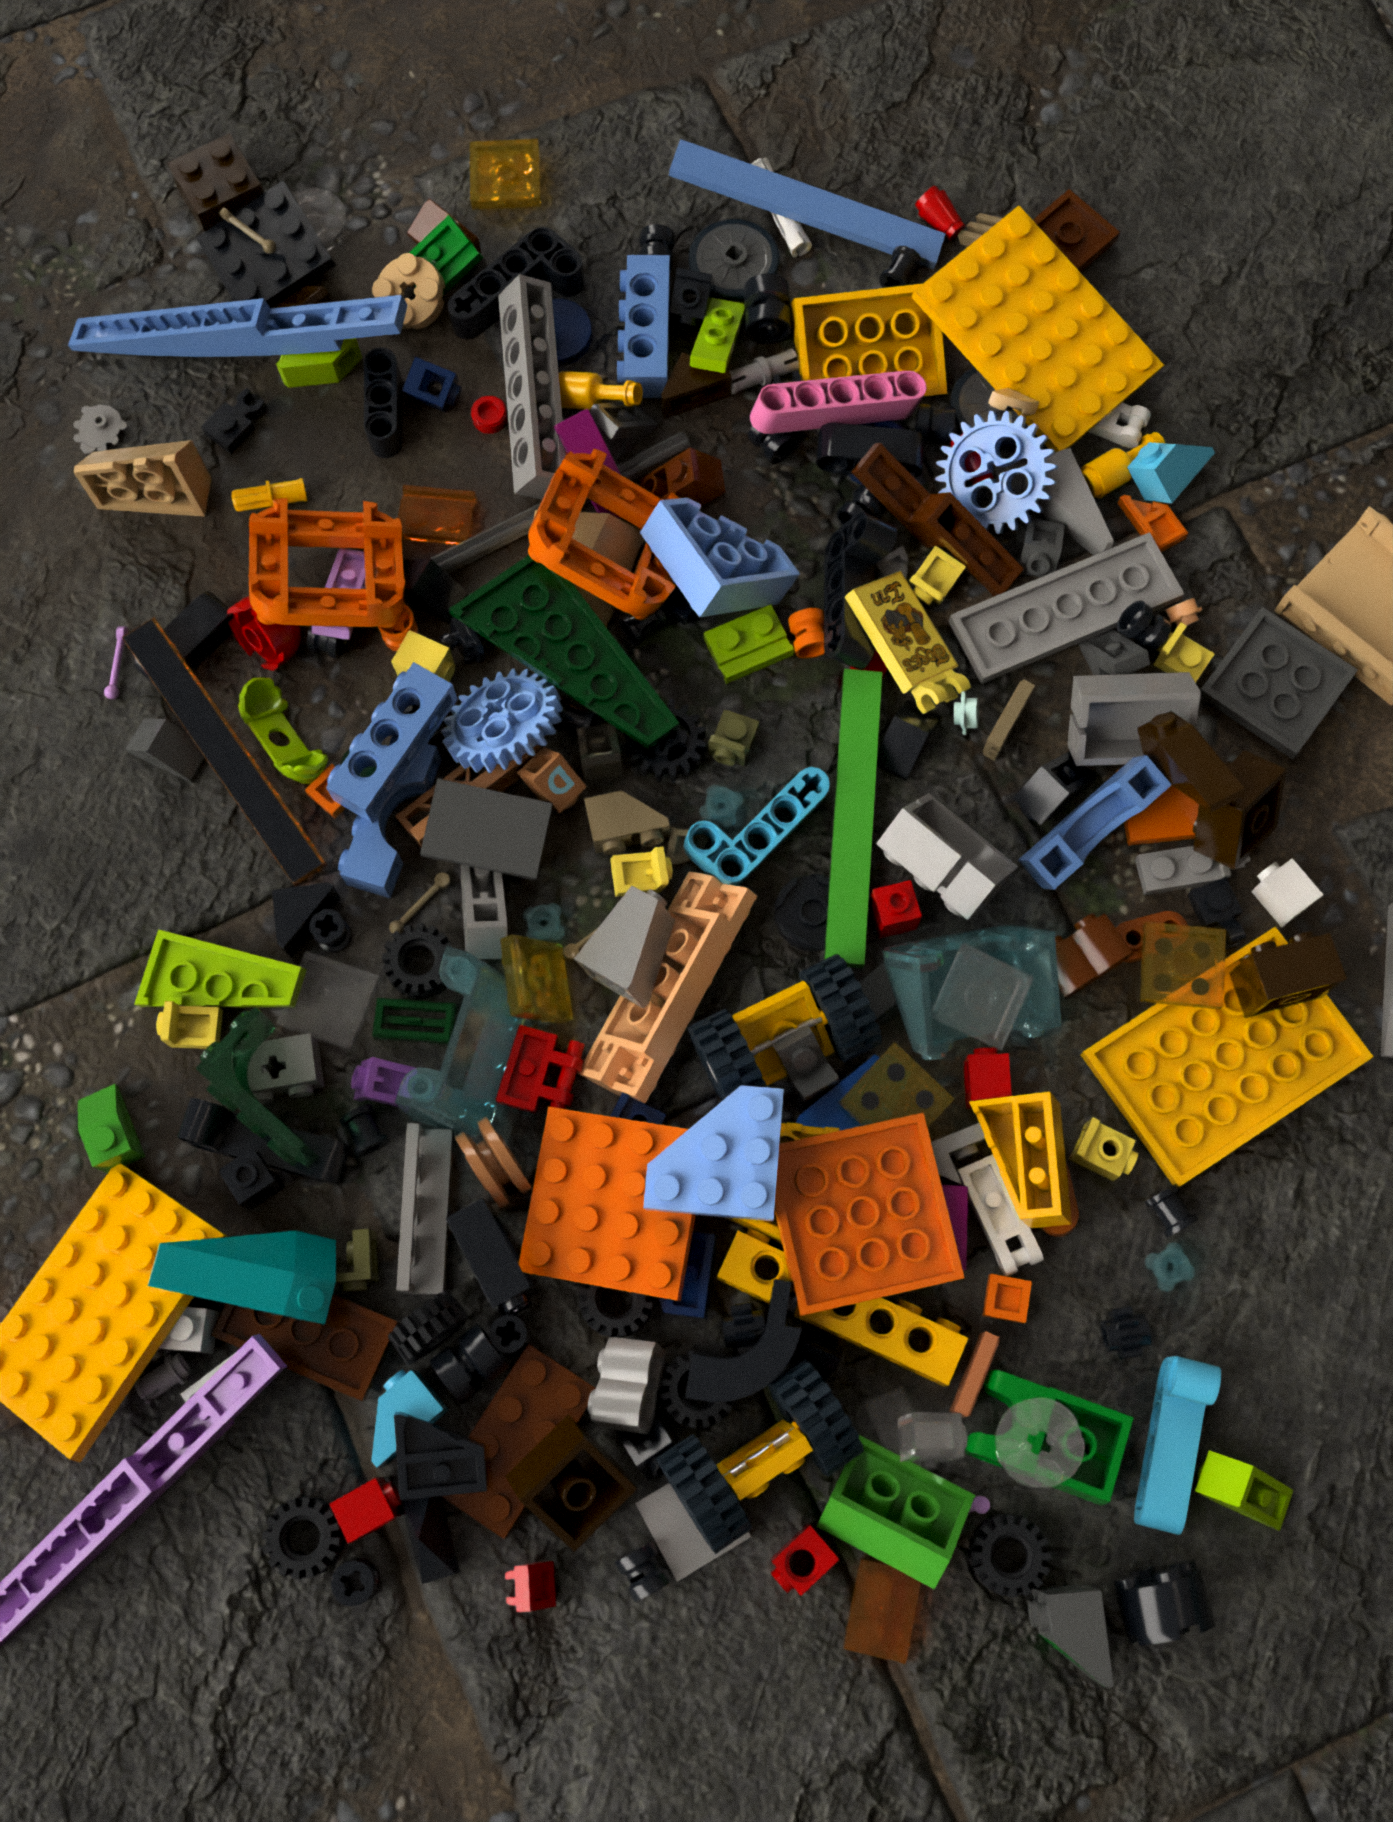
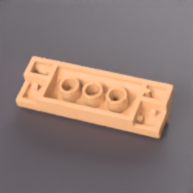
M688 872L667 910L675 921L649 1004L643 1009L620 995L584 1060L581 1073H578L580 1076L618 1096H621L623 1092L639 1102H647L650 1094L656 1088L657 1081L665 1066L673 1056L685 1029L692 1021L705 992L711 986L725 955L730 951L738 931L747 919L750 909L757 898L755 893L746 887L723 884L713 875Z

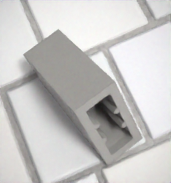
M631 886L574 958L593 980L643 1009L649 1004L675 921L665 909L667 905L666 900L651 889L645 893Z

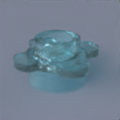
M718 785L710 786L706 792V804L700 808V816L706 821L711 819L719 821L724 827L733 826L736 823V810L743 803L742 795L737 791L733 792L728 788ZM723 803L725 807L723 809H719L718 804Z
M550 903L536 907L531 906L524 911L523 918L527 921L529 929L526 937L530 943L539 944L541 940L553 939L558 941L563 938L565 930L560 925L559 916L562 911L559 905ZM543 920L548 922L547 926L542 927L540 925L541 921Z
M1169 1243L1164 1251L1158 1254L1151 1253L1145 1259L1146 1267L1152 1270L1158 1279L1157 1287L1165 1292L1173 1290L1174 1285L1182 1280L1190 1281L1195 1274L1194 1267L1190 1265L1188 1258L1182 1253V1247L1177 1243ZM1168 1263L1173 1265L1172 1271L1167 1270L1166 1265Z

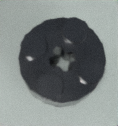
M1195 1560L1176 1562L1169 1565L1170 1569L1156 1572L1154 1566L1130 1571V1576L1114 1580V1591L1129 1644L1138 1642L1140 1646L1175 1641L1181 1639L1180 1635L1189 1632V1627L1197 1625L1199 1633L1206 1632L1216 1626L1201 1570L1197 1569Z

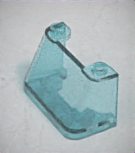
M1002 925L889 946L883 949L884 967L912 1050L921 1054L922 1059L937 1060L945 1058L946 1052L954 1049L953 1041L1005 1029L1021 1031L1023 1037H1040L1046 1034V1029L1061 1026L1055 931L1016 925Z
M446 946L439 974L442 982L448 989L463 994L462 1005L440 1071L421 1067L411 1070L401 1082L395 1103L412 1120L443 1129H452L458 1133L464 1131L470 1136H477L481 1134L477 1124L479 1120L486 1116L491 1124L493 1122L498 1103L495 1101L519 1024H524L529 1000L526 991L520 984L473 954Z

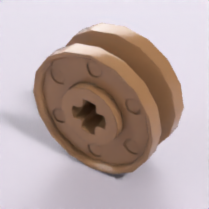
M485 1116L477 1122L484 1140L476 1144L464 1131L456 1135L455 1139L483 1187L490 1193L499 1208L503 1209L510 1204L504 1188L505 1184L511 1181L523 1194L532 1190V1187L509 1147Z

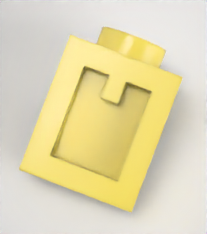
M1180 622L1174 633L1170 632L1163 645L1157 649L1160 654L1154 666L1166 673L1189 672L1196 683L1213 658L1214 653L1184 636L1183 632L1187 625Z

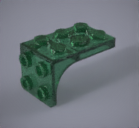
M257 1007L250 1012L244 1011L233 1020L229 1027L231 1032L220 1043L216 1041L204 1050L200 1056L201 1063L196 1069L211 1082L206 1090L232 1112L237 1108L241 1110L236 1117L247 1128L262 1139L267 1134L272 1138L266 1145L281 1159L288 1162L292 1167L298 1161L309 1168L319 1155L255 1097L250 1088L248 1069L251 1058L257 1048L275 1030L276 1026Z

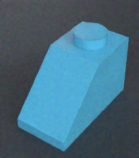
M1149 442L1140 449L1137 457L1127 468L1145 501L1173 503L1215 452L1213 447Z
M402 1369L383 1385L386 1392L378 1398L371 1460L376 1468L385 1467L397 1456L394 1424L395 1412H404L434 1424L449 1410L416 1370L411 1369L406 1374Z

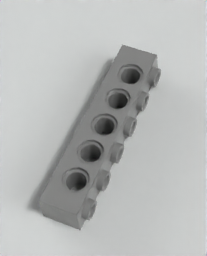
M519 274L498 295L514 494L543 499L554 473L566 456L565 448L553 427L562 422L563 418L550 282Z

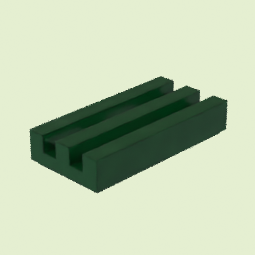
M377 998L372 1037L380 1040L453 1045V1029L455 1030L454 1019L457 1013V1005L455 1003ZM384 1010L446 1013L445 1019L392 1016L384 1015ZM382 1025L444 1029V1033L382 1029Z

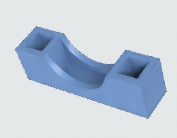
M392 736L389 745L394 744L398 736ZM430 744L425 746L373 823L359 815L356 816L352 826V836H354L349 850L344 849L338 864V870L341 871L340 876L347 886L391 898L403 866V861L398 852L386 841V824L392 811L401 802L414 796L423 795L432 788L442 761L436 746Z
M1147 755L1133 757L1019 858L1018 861L1042 889L1055 890L1084 864L1087 855L1101 840L1123 822L1142 812L1172 784Z

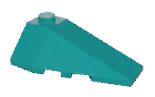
M285 1231L159 1243L147 1286L311 1323L325 1324L336 1283V1240L300 1231Z

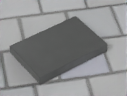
M437 778L420 855L422 857L536 881L553 803Z

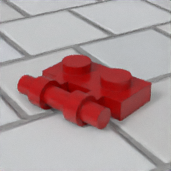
M519 1024L495 1101L498 1104L533 1114L536 1113L540 1099L551 1102L550 1107L560 1109L570 1107L574 1096L571 1094V1089L576 1073H581L584 1060L581 1057L585 1044L570 1040L566 1054L555 1051L559 1040L558 1035ZM550 1065L561 1068L555 1088L544 1085Z

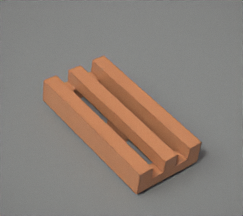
M987 1331L979 1334L949 1412L962 1418L971 1416L1000 1340L998 1336Z

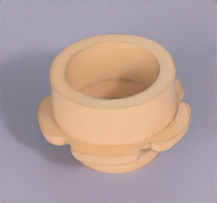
M1191 598L1166 609L1170 624L1175 623L1176 627H1178L1180 622L1188 626L1199 621L1196 613L1201 612L1203 608H1198L1195 599Z

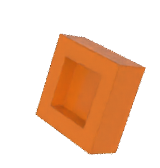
M331 763L305 789V792L336 819L345 810V807L335 802L326 789L328 777L335 767Z
M989 1274L982 1316L1025 1324L1032 1281Z

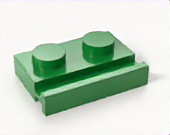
M450 215L409 252L416 257L424 258L438 269L445 282L443 296L484 258Z

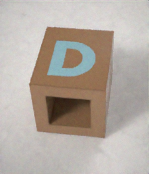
M543 747L517 772L540 801L553 803L552 810L558 813L574 805L579 798V794L587 787L560 753Z

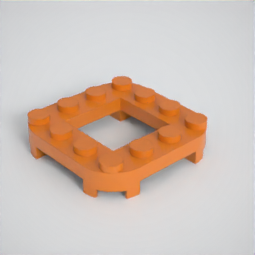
M593 449L591 454H573L570 451L554 473L530 526L528 554L532 560L542 563L549 570L614 607L631 614L634 618L644 620L662 606L676 587L666 569L651 551L647 542L636 570L632 573L574 540L572 536L576 529L574 526L586 498L640 529L643 528L659 501L663 499L603 465L607 456L605 452ZM671 492L667 499H676L680 497Z
M288 498L273 499V507L267 508L258 514L252 512L249 518V601L253 610L257 613V619L267 625L277 623L306 626H381L385 628L394 626L397 622V617L403 610L405 596L402 524L400 519H393L387 514L377 511L378 503L363 501V512L288 510ZM288 546L364 549L365 589L288 587Z

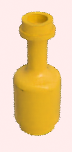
M559 372L562 408L583 410L588 408L590 410L593 404H600L603 400L623 401L625 406L632 407L633 405H639L642 401V386L633 380H627L624 386L604 385L601 376L597 373Z
M1157 432L1146 434L1142 437V444L1127 453L1121 449L1114 448L1081 468V472L1093 497L1102 498L1130 481L1132 476L1127 467L1137 457L1140 449L1149 442L1165 443L1164 438Z

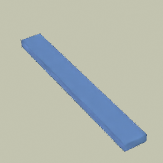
M682 139L679 141L668 176L891 255L895 247L907 246L914 249L922 259L921 265L930 269H934L946 234Z

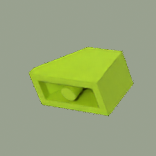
M1210 1450L1205 1462L1199 1468L1197 1475L1198 1483L1195 1488V1492L1209 1500L1278 1531L1281 1529L1294 1491L1253 1465Z

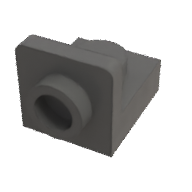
M1031 518L1032 522L1027 524L1025 529L1023 549L1019 564L1024 569L1020 574L1041 578L1055 572L1062 551L1065 524Z

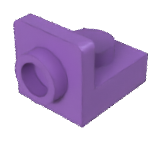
M375 1057L364 1060L361 1066H356L352 1075L351 1088L355 1089L354 1100L361 1102L370 1100L404 1109L409 1108L418 1068Z

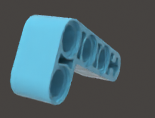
M808 767L800 771L733 840L710 821L696 822L690 827L684 840L683 847L686 855L705 874L713 875L723 884L741 885L820 804L829 791L830 783L828 776L824 771L816 767ZM813 784L816 789L809 792L800 802L797 797L804 786ZM786 808L792 814V821L788 823L779 821L775 816L774 809ZM697 834L707 835L712 841V847L707 850L699 849L693 843L692 838ZM751 834L761 835L766 841V848L761 850L754 849L748 843V836ZM728 860L735 862L740 868V875L736 877L727 876L721 869V863Z
M1180 1356L1164 1358L1158 1374L1135 1503L1134 1521L1137 1525L1175 1535L1182 1533L1187 1518L1205 1406L1215 1403L1220 1389L1221 1369L1219 1366Z

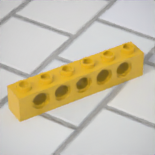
M748 1228L746 1234L737 1231L717 1275L718 1281L767 1304H770L773 1279L791 1282L784 1251L768 1245L771 1238ZM769 1258L777 1264L778 1275L775 1278L763 1280L757 1276L754 1267L760 1259ZM882 1297L853 1304L852 1313L848 1316H839L832 1309L798 1316L797 1307L794 1315L807 1323L826 1330L943 1387L949 1386L968 1340L967 1337L959 1334L961 1327L941 1317L937 1318L936 1323L920 1316L923 1309L902 1299H899L897 1305ZM882 1311L890 1317L891 1329L887 1334H878L870 1327L869 1319L873 1312ZM913 1329H921L929 1337V1347L923 1353L914 1351L908 1343L909 1333Z

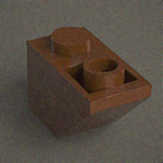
M691 447L640 479V486L663 500H666L671 492H673L680 498L688 497L701 504V507L726 492L721 460Z

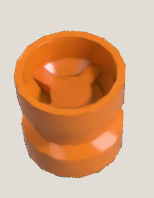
M405 604L394 626L387 628L377 626L384 643L393 651L399 649L409 630L419 634L413 612Z
M807 608L790 615L788 624L790 632L796 638L793 642L796 656L804 659L825 654L824 611L820 608Z

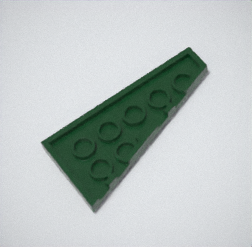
M529 555L449 608L450 615L645 748L650 749L679 728L680 723L572 582L549 570L542 563L535 562Z

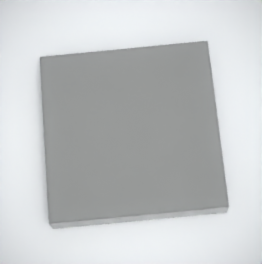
M670 1483L635 1503L677 1582L751 1537L750 1533L747 1532L715 1554L695 1526Z

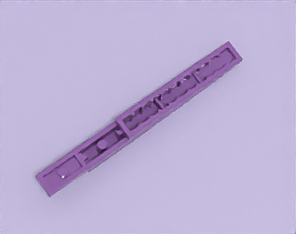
M260 1334L252 1336L134 1455L124 1458L0 1582V1646L158 1499L235 1423L233 1419L287 1367Z

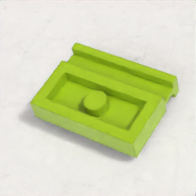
M771 604L703 633V639L726 684L794 655V648L792 644L790 645L787 634Z

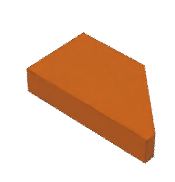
M1123 495L1119 498L1117 504L1140 536L1150 532L1161 552L1186 539L1188 531L1168 504L1155 501L1152 504L1133 500L1129 495Z

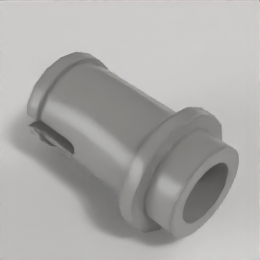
M180 1353L174 1356L169 1354L164 1357L163 1364L141 1379H137L134 1387L140 1398H144V1402L150 1404L155 1398L177 1383L181 1385L186 1383L187 1377L192 1374V1370L183 1355Z

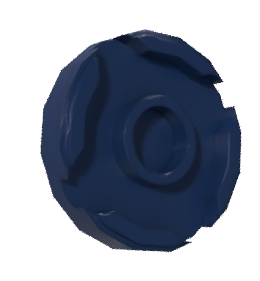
M563 298L552 299L558 366H560L559 363L568 362L571 364L578 361L588 351L592 342L591 321L586 311L577 303Z

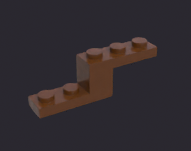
M881 443L874 444L851 471L926 548H934V546L946 547L994 597L1006 592L1024 568L951 492L930 494Z

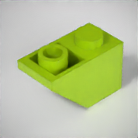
M356 338L343 339L340 351L281 355L276 366L284 385L289 388L339 383L362 359V355Z

